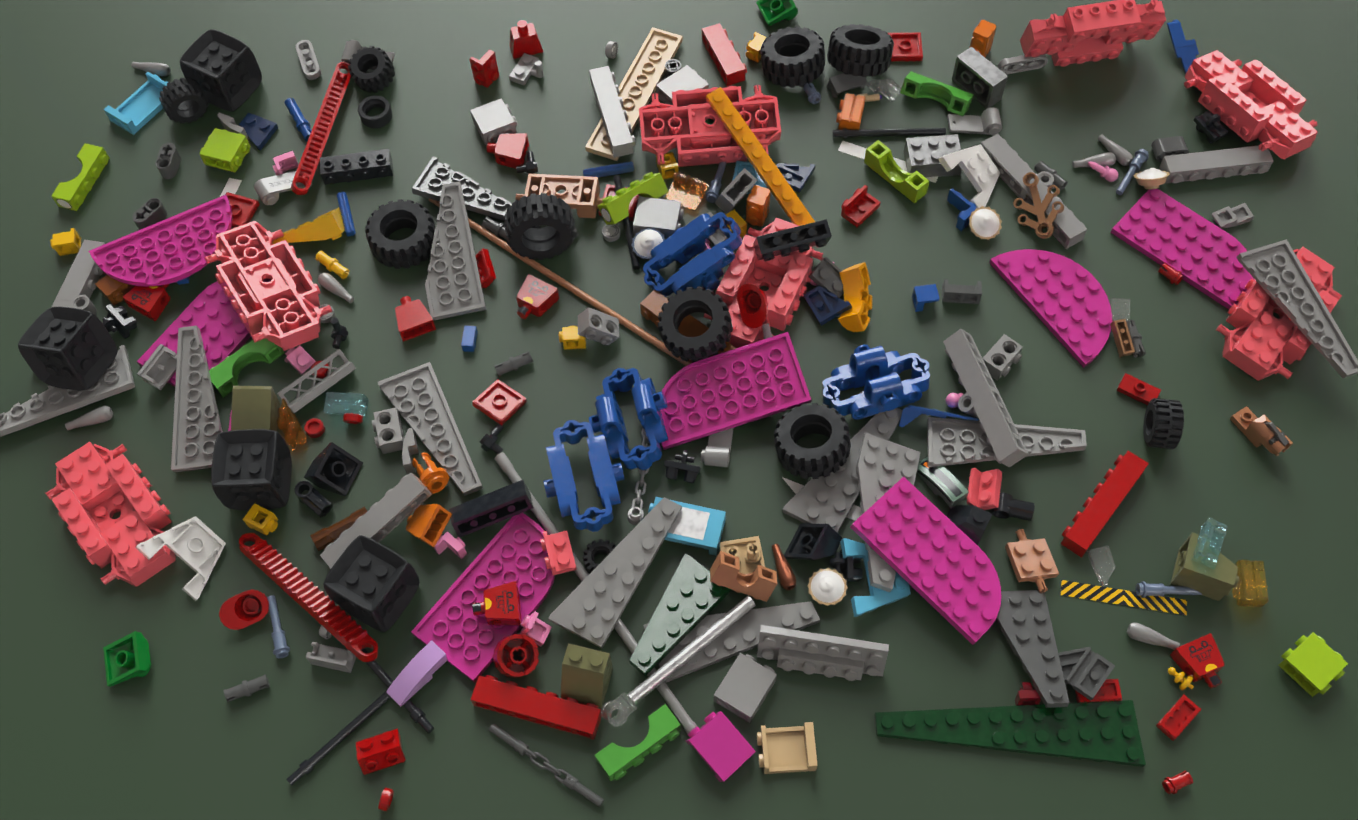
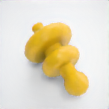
M1168 668V673L1175 677L1174 682H1181L1179 685L1180 690H1184L1187 687L1191 690L1194 688L1190 684L1193 680L1191 675L1185 678L1183 671L1178 673L1175 668Z

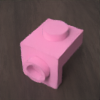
M293 151L273 158L276 164L273 165L276 175L297 168L299 165Z
M300 345L297 348L289 349L285 353L287 357L284 361L286 363L289 362L301 375L316 362Z
M449 532L441 535L434 547L439 555L447 547L460 559L467 555L464 548L466 546L459 537L455 539Z
M534 611L530 616L526 615L521 623L523 628L520 634L529 636L541 647L552 627L538 619L539 613Z

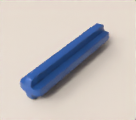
M630 161L584 169L583 176L604 177L633 172L634 165Z
M345 192L338 193L337 198L345 233L350 237L355 235L356 232L348 198Z

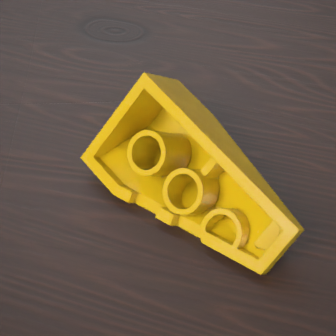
M340 208L318 216L313 222L307 221L298 226L297 229L292 228L284 232L283 237L272 241L273 244L284 240L287 243L340 238L342 236L341 233L345 231Z

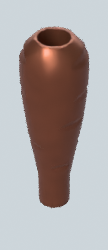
M779 544L772 545L779 582L783 589L792 590L797 582L795 575L781 552Z

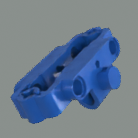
M722 212L712 217L706 213L700 215L686 226L678 228L674 231L673 235L652 249L650 253L652 259L643 266L645 283L652 290L655 289L665 297L673 292L677 295L676 292L682 290V292L686 291L687 287L696 289L697 287H703L706 290L710 289L712 291L717 289L720 284L718 278L724 275L722 268L735 259L733 251L742 244L740 227L733 218L727 217ZM727 224L730 225V227H731L733 233L729 230L730 228L728 227ZM720 228L728 239L718 243L711 249L705 250L707 248L705 239L713 235ZM674 261L685 264L668 281H665L657 272Z
M865 344L860 345L851 354L849 364L835 368L831 372V377L823 381V404L828 405L829 409H836L843 416L851 414L852 418L857 420L914 403L922 397V392L929 389V362L921 359L916 353L900 356L898 351L885 353L881 345L873 348ZM911 369V379L901 381L898 374ZM865 386L862 393L840 401V390Z
M617 368L612 372L611 376L604 378L602 385L605 394L596 397L595 406L597 414L589 417V423L594 433L602 431L612 459L620 457L625 467L629 470L635 468L646 470L662 456L659 443L668 440L661 410L668 407L662 391L656 393L651 378L643 380L635 368L627 370ZM632 388L631 391L638 419L646 432L651 446L644 447L638 445L630 452L622 410L618 405L614 391L627 392Z
M569 420L563 427L554 430L555 445L546 447L553 478L544 480V487L547 498L557 496L562 517L572 515L576 529H588L589 531L596 532L604 524L612 522V505L621 503L616 482L625 480L621 463L611 464L604 434L594 436L589 422L579 423L575 420ZM583 437H588L586 439L589 448L590 466L597 495L601 497L602 505L605 509L599 510L596 507H590L584 514L578 515L577 491L569 457L566 456L562 442L577 444Z

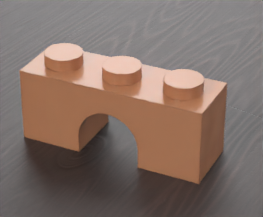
M720 551L710 568V582L767 602L778 584L777 572L757 565L752 573L742 574L739 572V557Z

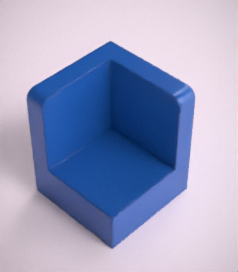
M936 284L914 287L912 300L915 312L923 311L925 303L939 301Z

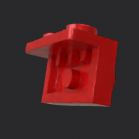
M489 49L480 60L474 57L469 59L474 81L478 85L488 88L493 81L497 80L499 71L494 51Z
M866 185L861 189L858 188L850 199H846L841 206V216L857 228L881 204L880 201L867 193L868 186Z
M398 728L356 742L357 761L364 775L405 762L406 760Z

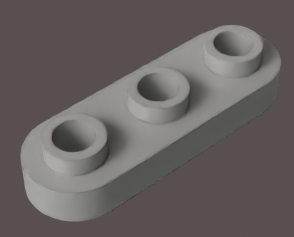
M301 40L296 44V51L304 75L309 80L317 79L321 75V70L312 43L309 40Z
M1045 54L1038 57L1020 55L1004 58L999 62L998 69L1006 75L1042 68L1047 64L1048 59Z

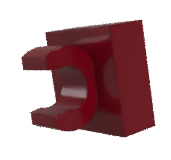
M1022 682V687H1020V691H1018L1015 698L1016 706L1039 705L1041 698L1036 690H1032L1031 682Z

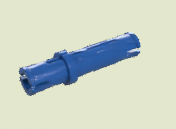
M288 98L284 102L285 106L296 122L297 130L302 133L305 141L308 142L312 131L310 123L304 118L295 99Z

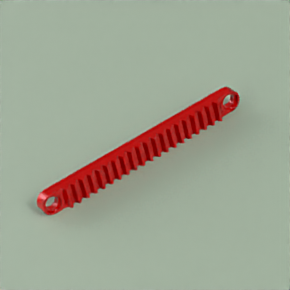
M346 62L338 63L293 178L291 189L297 195H305L309 191L350 81L351 75L348 69L350 64ZM339 69H345L348 73L344 74ZM296 183H303L305 188H298Z
M245 533L239 538L240 551L359 660L371 662L377 658L378 644L368 635L367 630H363L361 625H357L356 621L352 620L350 615L347 616L344 610L341 611L339 605L336 606L333 600L330 601L329 596H325L323 591L320 592L319 588L315 587L312 581L309 582L302 572L299 573L292 563H288L286 558L283 559L282 554H278L276 549L273 550L271 544L268 545L266 540L263 541L255 533ZM247 541L255 542L251 546L244 545ZM370 647L373 651L366 654L362 652V649Z

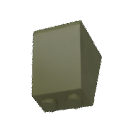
M233 386L231 430L267 429L277 431L281 404L272 386Z
M1192 532L1178 550L1170 584L1194 589L1202 593L1203 596L1220 601L1225 595H1229L1232 587L1235 588L1239 581V576H1237L1238 567L1198 534Z
M568 643L562 662L561 698L565 700L567 697L574 698L580 704L592 703L597 705L599 709H602L613 671L610 653Z

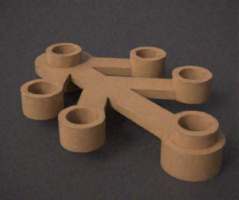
M1028 172L1023 177V183L1030 188L1034 206L1026 203L1022 198H1016L1013 205L1019 210L1024 209L1037 216L1038 222L1031 220L1026 214H1021L1018 217V223L1022 226L1027 225L1036 229L1037 236L1046 239L1054 232L1053 222L1058 213L1064 210V205L1060 201H1056L1052 204V211L1047 219L1045 217L1048 206L1053 197L1059 195L1060 189L1056 185L1049 186L1047 194L1041 203L1037 188L1039 178L1035 173ZM1034 178L1035 181L1030 184V180ZM1056 188V192L1052 194L1051 190ZM1019 201H1022V204L1020 206H1017V203ZM1057 205H1061L1060 209H1055ZM1026 217V221L1022 223V218ZM1048 227L1047 232L1043 233V229Z

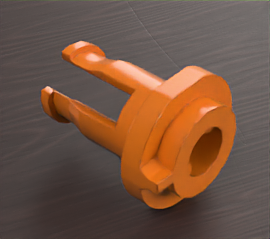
M421 453L429 468L424 470L416 459L412 460V465L416 468L420 476L419 479L432 494L438 493L447 485L449 474L444 468H437L428 453Z

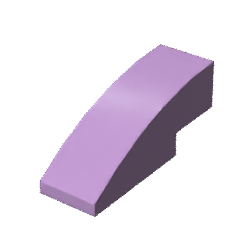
M431 640L401 671L386 693L400 707L403 706L433 678L432 674L448 660L446 653Z

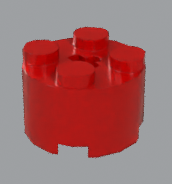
M524 634L504 637L494 649L493 662L495 667L507 677L516 678L528 675L539 662L538 646L532 638ZM518 651V658L520 659L514 660L512 653Z

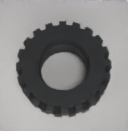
M863 24L843 25L831 33L827 59L833 68L847 75L851 74L862 77L881 75L890 67L894 41L887 32L881 31L879 28L869 25L864 26Z
M790 26L786 27V29H778L777 32L771 33L761 45L760 53L763 74L775 85L779 84L781 87L790 86V88H795V86L801 87L806 83L810 84L813 82V79L816 80L824 70V42L815 31H810L809 28H800V26L791 28Z
M533 193L528 197L525 195L519 201H514L512 206L510 205L504 217L507 244L516 254L518 253L522 257L526 256L533 260L534 258H538V260L550 259L554 255L562 254L563 250L566 251L574 241L575 227L572 210L561 198L557 199L555 195L550 194L549 196L546 193H541V195ZM538 225H547L545 228H531Z
M399 199L397 202L389 201L387 205L382 204L379 206V209L371 214L372 217L368 218L365 227L368 244L373 256L380 263H384L385 266L390 268L394 266L395 269L405 267L407 269L411 268L410 266L419 265L422 260L425 261L429 258V254L431 255L436 228L432 216L423 205L417 202L414 204V201H404L403 199ZM398 229H415V232L404 240L394 241L388 239L390 234Z
M687 287L686 291H677L676 296L673 297L671 295L668 298L669 302L662 305L661 309L663 312H660L658 315L660 321L658 322V329L666 348L676 358L681 357L682 361L688 362L691 359L694 363L699 361V359L718 355L720 349L723 351L726 348L725 342H729L731 339L730 333L733 326L726 303L723 302L718 294H714V291L710 289L704 291L703 287H697V289ZM701 312L712 317L710 328L698 337H686L678 331L682 320L692 313Z
M812 403V405L801 404L799 408L794 407L790 409V413L786 412L782 416V420L780 419L776 424L774 442L778 460L783 465V468L786 471H790L794 476L801 475V478L808 479V477L819 479L820 476H830L831 472H837L840 469L839 466H843L846 463V458L850 455L851 444L848 423L842 414H839L834 408L829 409L828 405L822 404L820 406L818 403ZM812 433L822 434L829 438L824 445L813 449L802 448L796 444L801 437Z

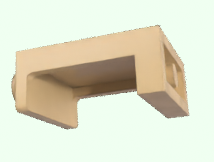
M805 722L804 726L766 728L765 725L761 726L760 732H757V745L762 746V754H758L759 768L763 767L764 774L816 771L818 765L813 722Z

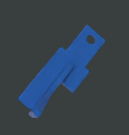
M1176 19L1168 22L1167 27L1176 57L1181 58L1186 74L1193 60L1197 59L1196 55H1199L1195 39L1185 40L1181 23Z
M909 405L902 409L899 426L904 427L921 414L941 418L950 416L975 421L979 419L937 409Z

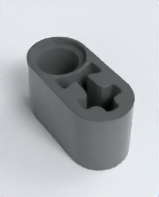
M1182 136L1159 138L1151 144L1158 162H1162L1164 156L1189 153Z
M165 143L160 147L155 162L157 169L164 179H172L176 176L181 161V156L173 143Z
M151 198L133 213L132 219L138 229L141 230L163 221L167 217V211L160 199Z

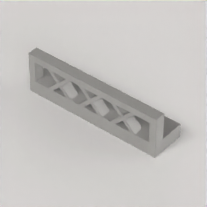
M338 349L277 394L288 409L295 413L355 370L356 367ZM339 355L344 364L339 368L332 367L333 359ZM320 368H328L327 376L324 379L316 378L317 370ZM305 379L312 380V386L308 390L301 389V383ZM289 390L297 391L296 399L289 403L284 394Z

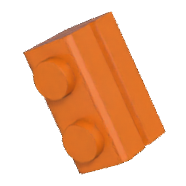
M981 20L973 31L970 47H973L982 56L986 57L991 50L997 26L986 20Z
M847 93L844 100L841 99L839 110L842 111L841 113L838 112L836 123H839V130H843V128L859 130L865 105V96H855V94Z
M758 185L753 186L747 198V223L754 226H763L765 218H767L769 213V189Z

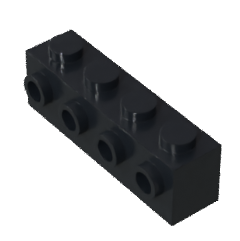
M389 149L320 158V174L325 185L393 176V160Z
M827 219L758 236L753 244L758 260L764 259V261L774 259V256L781 255L785 257L797 250L805 252L810 249L809 247L816 246L820 248L826 246L832 235Z
M520 480L450 508L449 512L452 513L450 518L451 525L460 538L534 507L529 489L524 480Z

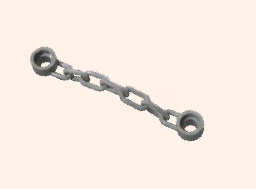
M642 429V446L649 447L651 445L648 444L646 432ZM638 468L641 479L635 486L637 498L633 499L632 507L628 511V521L633 525H638L644 518L641 495H644L646 492L647 484L644 481V476L649 472V468L646 471H641ZM639 484H640L641 487L643 486V491H642V492H641V489L638 490ZM635 502L636 504L640 503V507H635Z

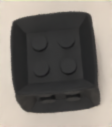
M210 29L203 33L185 51L180 59V67L185 79L191 78L197 81L205 93L208 103L227 111L238 109L254 93L262 81L261 70L251 49L242 41L218 30Z
M51 307L45 310L26 330L18 343V349L22 357L41 381L53 387L77 391L91 388L109 368L118 352L113 338L96 315L86 310L69 307Z
M267 429L231 430L219 433L213 451L211 482L213 491L225 507L234 510H250L254 503L265 509H276L286 506L290 493L292 461L290 449L281 434Z
M359 535L350 543L325 578L323 586L334 603L338 604L347 613L378 631L386 632L397 621L414 597L420 580L414 567L399 554L371 538Z

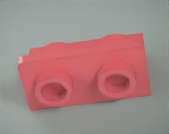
M971 468L967 504L974 505L983 510L998 508L1002 471L994 469L980 472L976 468Z
M544 531V539H540L542 550H547L548 557H545L547 570L551 569L553 576L577 570L568 532L563 531L547 535V531Z

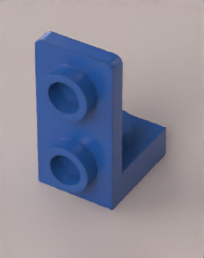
M952 188L949 190L947 201L961 211L957 216L956 227L962 231L969 225L971 212L975 211L977 207Z

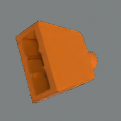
M439 504L420 505L414 514L408 517L405 530L431 547H435L452 513Z

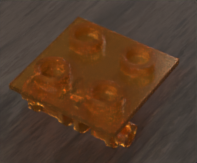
M675 172L673 175L675 180L664 199L681 201V207L696 211L710 184L705 183V180L695 179V177L691 178L690 175L686 176L681 174V172Z
M283 398L281 407H279L280 414L279 419H277V425L279 430L283 431L286 443L290 444L292 450L295 451L296 445L300 444L303 446L307 443V436L296 415L291 412Z

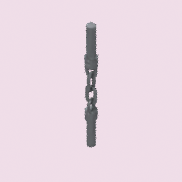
M492 724L489 731L512 746L520 755L526 754L530 757L533 764L541 769L549 770L563 785L571 790L574 789L589 801L601 807L604 799L579 783L577 778L563 769H556L546 757L538 752L533 753L529 750V745L521 740H517L497 725ZM536 755L546 761L543 762V766L534 760L537 758ZM561 773L566 775L564 780L558 777Z

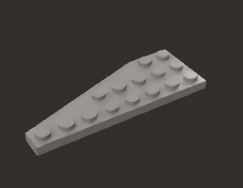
M460 181L442 186L439 214L437 215L430 265L428 266V276L425 283L430 315L433 321L486 310Z
M868 433L864 434L856 465V475H858L859 480L858 491L861 496V515L903 476L914 486L921 452ZM865 542L869 559L867 563L870 586L891 592L896 571Z

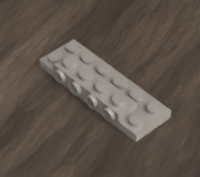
M761 625L757 657L767 660H778L777 667L785 671L798 670L808 675L817 673L824 674L828 678L837 676L843 677L848 681H854L855 679L861 680L862 673L883 677L889 644Z

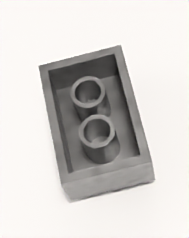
M970 47L957 56L952 81L964 91L974 94L973 98L987 109L1002 100L1008 76L993 65L991 61L982 56L980 52Z
M958 134L906 138L903 152L907 172L914 173L917 170L925 178L961 175L962 169L958 164L947 172L938 160L944 155L961 150Z

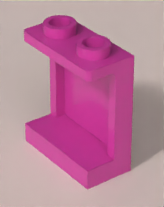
M722 711L716 714L711 712L704 719L706 723L701 728L696 726L688 733L690 738L686 742L697 751L713 770L714 776L718 781L724 782L756 751Z

